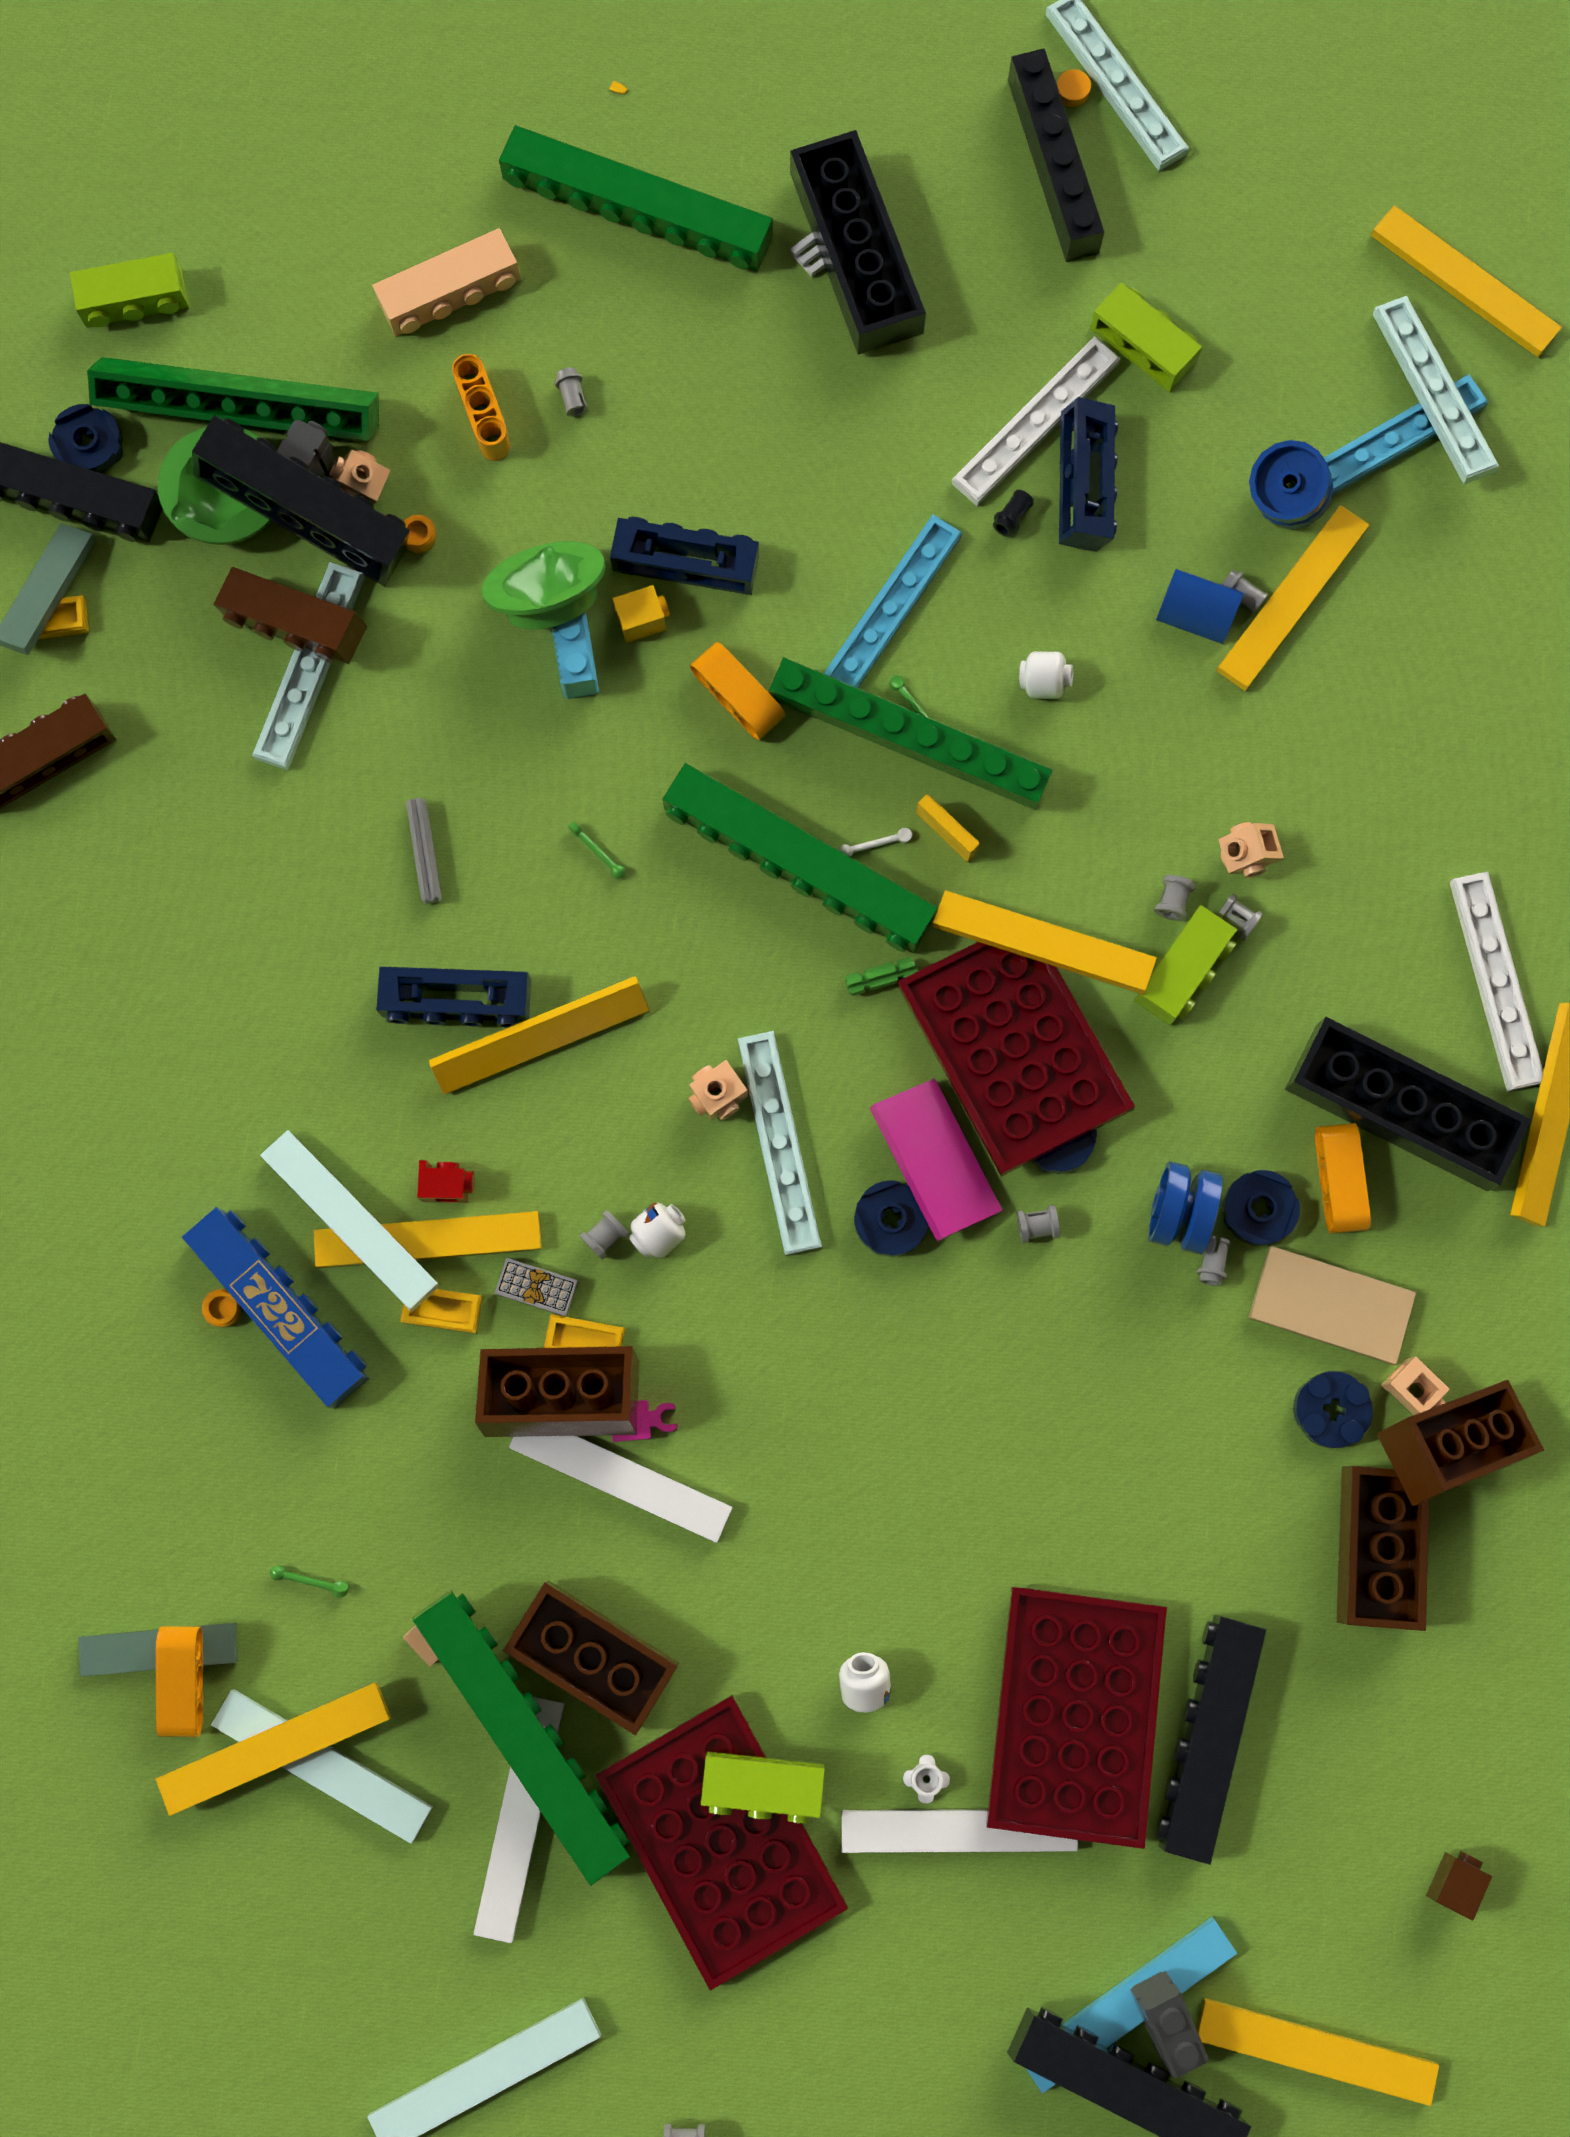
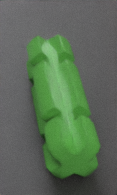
M911 957L897 960L898 964L895 965L890 962L866 969L864 974L861 975L859 972L849 974L845 977L847 990L850 995L855 996L865 993L866 988L872 991L896 984L898 979L916 973V964Z

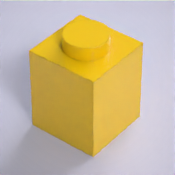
M654 585L612 598L614 610L626 643L666 631L665 617L670 616V612L664 595L657 597Z

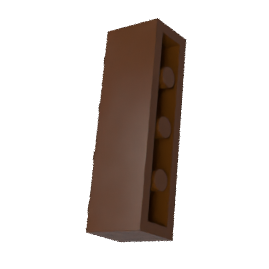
M231 567L213 604L224 615L222 619L229 625L238 629H242L244 625L251 627L256 634L268 640H273L274 637L283 639L287 646L303 652L305 648L315 651L314 654L329 663H335V660L350 664L367 628V625L355 611L235 567Z
M86 693L67 699L63 702L61 708L49 715L38 716L31 721L30 726L17 734H8L0 739V809L117 740L100 711Z

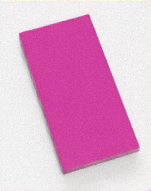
M935 1078L875 1103L869 1108L937 1242L1003 1211Z

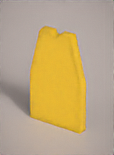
M613 80L609 90L619 94H626L628 88Z

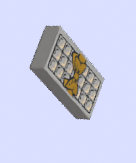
M506 1258L494 1294L567 1317L579 1281Z

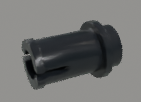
M1016 490L1002 512H997L994 515V529L1006 537L1017 533L1020 528L1019 523L1034 505L1033 498L1023 490Z

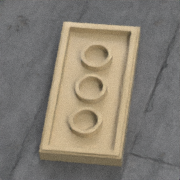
M1270 1246L1268 1247L1248 1319L1387 1364L1396 1365L1416 1292Z

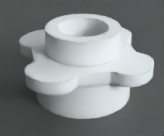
M922 1755L919 1759V1764L913 1770L905 1771L903 1781L906 1786L912 1787L918 1793L920 1802L927 1804L933 1801L934 1795L941 1788L948 1787L950 1777L947 1772L941 1771L935 1765L933 1756ZM925 1775L930 1776L928 1783L923 1781Z

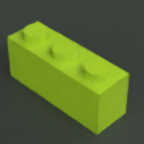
M174 252L70 272L75 308L86 327H105L112 322L122 320L137 321L144 316L159 313L173 314L179 309L189 308L183 271Z
M1121 282L1094 310L1090 329L1168 392L1197 363L1202 349L1197 339L1191 333L1183 332L1173 324L1165 312L1153 308L1136 289L1129 288Z
M1200 905L1152 973L1145 995L1138 993L1134 1001L1168 1025H1171L1177 1017L1184 1020L1196 1003L1190 997L1197 987L1204 991L1215 976L1216 972L1211 970V967L1217 958L1224 962L1237 944L1231 938L1238 929Z
M707 1752L701 1805L709 1806V1813L719 1815H732L733 1809L748 1810V1817L772 1819V1813L788 1814L787 1820L790 1822L811 1823L812 1817L820 1818L825 1767L824 1764Z

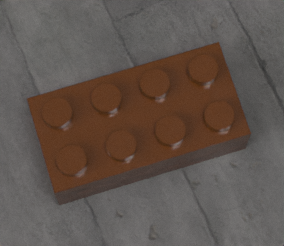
M633 1346L480 1349L475 1424L484 1437L636 1435L639 1382L638 1357Z
M1509 1380L1410 1416L1377 1433L1412 1506L1493 1474L1544 1451Z
M1360 1466L1342 1467L1336 1623L1426 1631L1429 1500L1412 1506L1394 1469Z
M551 1581L544 1582L503 1649V1652L635 1736L680 1664Z

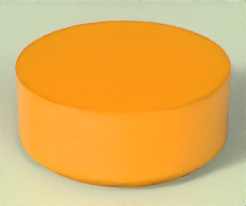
M1071 69L1059 76L1057 87L1063 105L1078 107L1088 100L1091 81L1084 72Z
M412 515L403 521L406 524V528L410 530L406 547L409 551L423 553L434 546L437 534L429 518L423 515Z
M217 1289L210 1292L202 1304V1314L205 1320L213 1326L222 1328L235 1324L241 1317L243 1309L226 1289Z

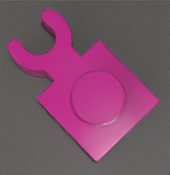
M648 1400L638 1401L636 1435H612L613 1442L652 1439L651 1427H657L664 1432L677 1430V1424L666 1425L661 1420L664 1411L676 1409L675 1404L663 1403L654 1411H649Z

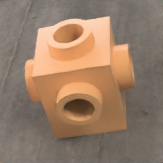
M351 450L343 458L337 457L329 476L333 477L341 485V490L353 497L360 495L374 505L378 501L390 469L378 464L375 457L365 451Z
M1241 823L1230 829L1231 834L1218 839L1221 847V860L1227 868L1228 874H1244L1245 878L1255 877L1265 873L1266 866L1284 859L1274 824Z
M727 1060L715 1068H712L711 1065L702 1068L692 1076L694 1082L689 1084L693 1095L688 1097V1100L699 1116L706 1113L711 1121L718 1116L721 1120L730 1117L739 1110L740 1107L737 1104L748 1097V1090ZM714 1090L721 1091V1093L716 1096L710 1094Z

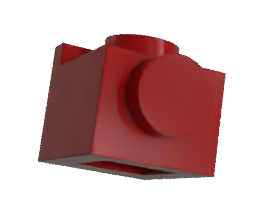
M419 1160L418 1199L422 1202L468 1203V1193L473 1194L475 1188L474 1171H466L464 1168H459V1163L437 1162V1167L432 1168V1165L427 1160Z

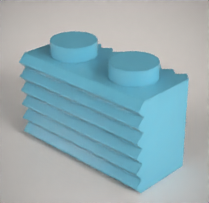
M586 612L567 623L551 627L563 695L567 699L600 693Z

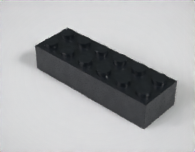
M850 131L790 150V175L857 354L859 355L924 334L926 312L857 131Z
M215 415L212 417L192 450L193 476L356 571L362 572L365 576L382 586H386L406 551L410 530L406 528V524L400 518L392 514L385 516L373 509L374 505L360 495L353 497L341 490V485L328 476H322L321 478L309 471V467L300 459L295 457L288 459L276 452V447L269 441L260 437L257 439L252 438L244 433V429L235 421L229 418H225L223 421Z
M1328 1017L1323 1018L1315 1026L1285 1087L1286 1091L1350 1123H1356L1358 1127L1485 1191L1492 1190L1501 1185L1531 1121L1530 1118Z

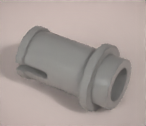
M565 368L558 371L555 386L561 391L566 415L575 417L586 413L588 406L580 384L583 379L582 375L577 373L575 368Z
M1232 570L1221 585L1244 593L1241 603L1254 613L1268 594L1242 577V571L1237 573Z
M1211 1236L1204 1251L1202 1268L1197 1269V1274L1200 1275L1199 1282L1212 1286H1221L1222 1281L1227 1279V1274L1224 1270L1230 1240L1220 1237L1218 1251L1215 1252L1216 1236Z

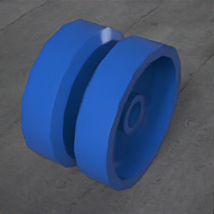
M1295 440L1275 443L1263 451L1252 466L1249 479L1251 497L1264 518L1277 527L1287 529L1309 526L1322 517L1331 503L1334 490L1332 474L1320 451L1306 442ZM1294 480L1296 486L1289 489L1287 483Z
M1169 1161L1163 1170L1152 1204L1148 1232L1149 1242L1169 1246L1176 1239L1179 1232V1242L1182 1250L1200 1255L1203 1254L1209 1243L1218 1213L1222 1192V1175L1202 1169L1194 1177L1191 1184L1189 1167Z

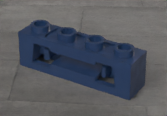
M1077 397L1061 411L1060 545L1097 552L1111 542L1116 534L1117 522L1114 519V503L1117 498L1115 469L1118 457L1115 453V436L1118 431V422L1115 420V405ZM1072 431H1074V449L1071 450ZM1071 507H1073V525H1072V526H1071Z
M640 517L618 518L610 561L613 572L752 595L759 560V542L753 541L752 538L745 535H734L733 537L718 535L717 532L710 529H699L698 531L683 529L682 526L675 523H664L663 525L648 523L647 520ZM652 546H657V547H659V551H662V552H668V553L686 555V556H691V557H697V558H703V559H709V560H715V561H716V557H718V559H717V564L719 565V567L712 566V561H708V560H702V559L684 557V556H679V555H673V554L655 552L654 549L652 548Z
M379 966L376 1010L383 1018H386L387 1022L394 1024H407L409 1019H423V1023L429 1025H445L446 1020H460L461 1025L478 1027L482 1026L483 1021L497 1022L499 1027L509 1028L529 1019L531 978L528 972ZM418 985L427 986L429 991L487 993L488 989L487 1000L491 1003L490 1005H484L479 1000L423 999L422 990L418 988Z

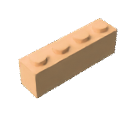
M500 228L377 282L372 286L377 301L396 337L403 333H412L421 325L434 319L446 318L452 311L465 305L477 304L485 296L498 290H508L516 282L521 281L517 261Z

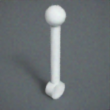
M902 828L898 831V834L854 846L842 845L838 851L851 857L852 853L897 841L905 844L910 842L912 832L908 828Z

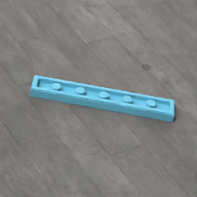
M1470 374L1455 382L1471 415L1487 406L1488 400ZM1420 403L1324 457L1332 474L1333 495L1437 436ZM1293 480V481H1291V482H1292V484H1293L1294 487H1295V486H1296V483H1295V481Z
M932 514L823 674L856 688L860 687L961 539V531Z
M1210 1917L1061 2025L1075 2031L1077 2025L1084 2027L1099 2036L1097 2043L1107 2048L1143 2022V2018L1130 1990L1134 1985L1159 1972L1166 1971L1182 1994L1235 1956L1237 1952L1215 1919ZM1027 2069L1042 2094L1056 2085V2083Z

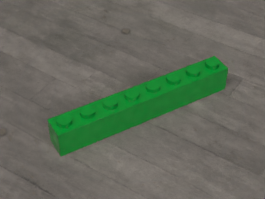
M514 125L499 158L503 180H506L516 188L525 187L538 192L544 198L550 200L559 199L569 203L577 210H589L602 215L610 222H622L633 226L643 234L652 233L666 238L667 241L676 246L685 245L698 250L704 256L710 258L719 257L730 261L732 265L740 269L749 268L758 272L773 237L772 217Z
M101 357L87 370L89 404L94 406L210 421L215 415L223 421L225 418H229L240 425L287 431L294 420H301L307 424L309 421H313L327 430V436L369 441L379 428L378 392Z
M783 657L769 689L771 696L783 705L1034 810L1037 809L1053 771L1048 767Z
M684 763L662 798L664 810L667 811L666 815L680 825H685L687 822L698 829L697 833L707 841L716 843L718 840L729 846L728 851L738 859L747 861L749 858L761 865L759 868L766 875L774 879H778L781 876L792 883V889L805 897H810L811 894L824 901L822 905L827 910L839 916L842 913L847 914L855 919L854 924L870 934L876 931L887 938L886 942L898 951L905 952L907 949L914 953L935 918L938 907L687 763Z
M450 1590L413 1616L412 1620L589 1885L592 1886L630 1857L624 1848L630 1841L617 1822L612 1826L608 1824L602 1815L608 1808L595 1789L588 1794L580 1782L586 1775L572 1756L567 1761L558 1749V1747L564 1744L551 1724L545 1728L536 1716L542 1710L529 1691L524 1695L520 1693L514 1684L520 1678L507 1658L500 1663L492 1651L498 1644L486 1626L478 1630L470 1618L476 1611L464 1593L456 1597L453 1591Z

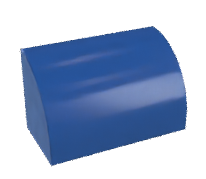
M1175 569L1156 620L1223 644L1244 593Z

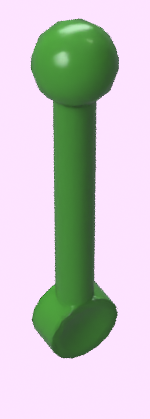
M894 675L890 679L891 689L899 691L916 713L928 717L904 687V679L899 675Z
M575 822L568 826L571 832L579 837L612 870L611 873L614 878L621 879L625 876V868L621 865H616Z
M281 1565L274 1566L270 1571V1575L274 1580L284 1578L332 1591L333 1595L339 1598L346 1596L348 1593V1584L343 1581L335 1583L322 1581L285 1571Z

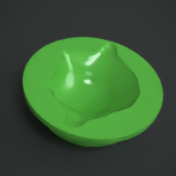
M206 427L180 439L164 458L158 475L160 503L172 524L188 537L203 543L216 545L237 543L259 533L271 520L193 476L192 450L205 431ZM244 429V433L251 436L252 438L257 439L259 437L256 434Z
M562 541L535 546L521 551L497 565L483 582L482 596L488 607L496 612L506 614L509 622L516 627L523 629L555 627L577 618L592 606L597 596L595 586L599 583L605 572V561L602 553L597 548L582 542Z

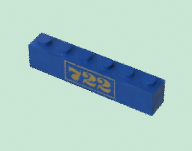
M215 1207L182 1236L183 1240L328 1408H337L369 1379L363 1371L367 1367L366 1363L354 1350H351L349 1353L345 1351L339 1344V1341L343 1339L341 1334L330 1322H326L324 1325L314 1315L318 1308L307 1295L303 1293L299 1297L290 1287L294 1280L280 1265L274 1268L269 1263L266 1257L270 1253L256 1237L250 1241L243 1233L242 1229L246 1225L233 1210L226 1213L224 1210Z

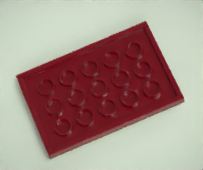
M976 942L898 981V988L1001 1177L1134 1110V1103L1057 967Z
M1011 1587L986 1820L987 1828L1145 1849L1167 1607Z
M733 1694L595 1775L710 1991L848 1909V1905L803 1823L790 1822L787 1820L788 1814L772 1813V1819L748 1817V1810L733 1809L732 1815L709 1813V1806L701 1805L707 1752L767 1758Z

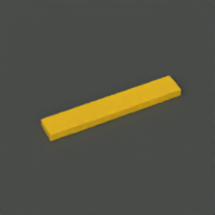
M1394 205L1373 229L1371 237L1537 358L1561 330L1562 326Z
M1340 505L1216 671L1246 691L1368 529L1369 524Z
M946 890L933 921L934 928L1145 995L1157 957Z
M636 976L432 1058L429 1060L430 1067L443 1094H447L648 1012L649 1008Z
M1559 1003L1510 1213L1515 1218L1540 1227L1546 1226L1570 1121V1003Z
M539 1211L381 1224L415 1260L542 1250ZM330 1228L314 1230L316 1268L364 1265L361 1259Z
M375 1682L156 1778V1782L168 1815L171 1816L391 1719L378 1682Z
M1203 1997L1196 2028L1203 2043L1428 2106L1432 2105L1439 2064L1434 2061Z

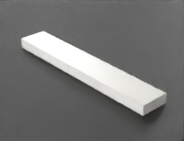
M1094 336L952 479V485L978 507L1061 423V411L1077 397L1086 398L1119 365L1121 358Z
M1483 872L1452 879L1449 882L1506 1091L1510 1092L1538 1086L1541 1084L1543 1067L1489 873Z
M578 1436L513 1437L509 1448L716 1543L733 1508Z
M532 1695L542 1710L536 1716L545 1728L551 1724L559 1734L565 1702ZM511 1767L473 1934L512 1943L514 1940L541 1811Z
M988 1809L841 1810L842 1853L1078 1851V1840L987 1828Z

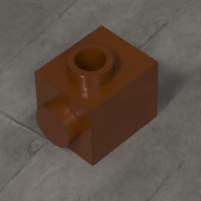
M1460 1851L1456 1858L1445 1852L1426 1896L1473 1921L1492 1876L1480 1870L1483 1862Z

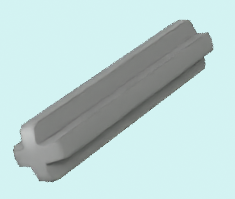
M424 798L411 799L407 801L406 806L421 900L424 904L438 903L441 901L442 896L427 803Z

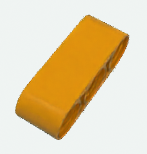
M463 354L457 357L452 366L457 390L481 454L488 460H501L507 456L511 447L504 419L482 361L476 355ZM468 374H477L471 380L463 379ZM478 405H489L485 410H474ZM491 435L500 436L494 442L485 441Z
M715 642L689 665L699 682L756 740H760L786 717L780 704L721 643Z
M1356 1123L1317 1126L1315 1145L1328 1232L1333 1234L1367 1231L1370 1229L1371 1215L1358 1126Z
M160 1626L156 1638L157 1736L199 1737L203 1724L201 1626Z

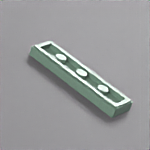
M63 523L59 525L0 624V646L25 655L30 654L96 540L92 533Z
M236 1622L202 1625L203 1666L238 1662ZM158 1630L79 1637L80 1677L156 1670V1638Z

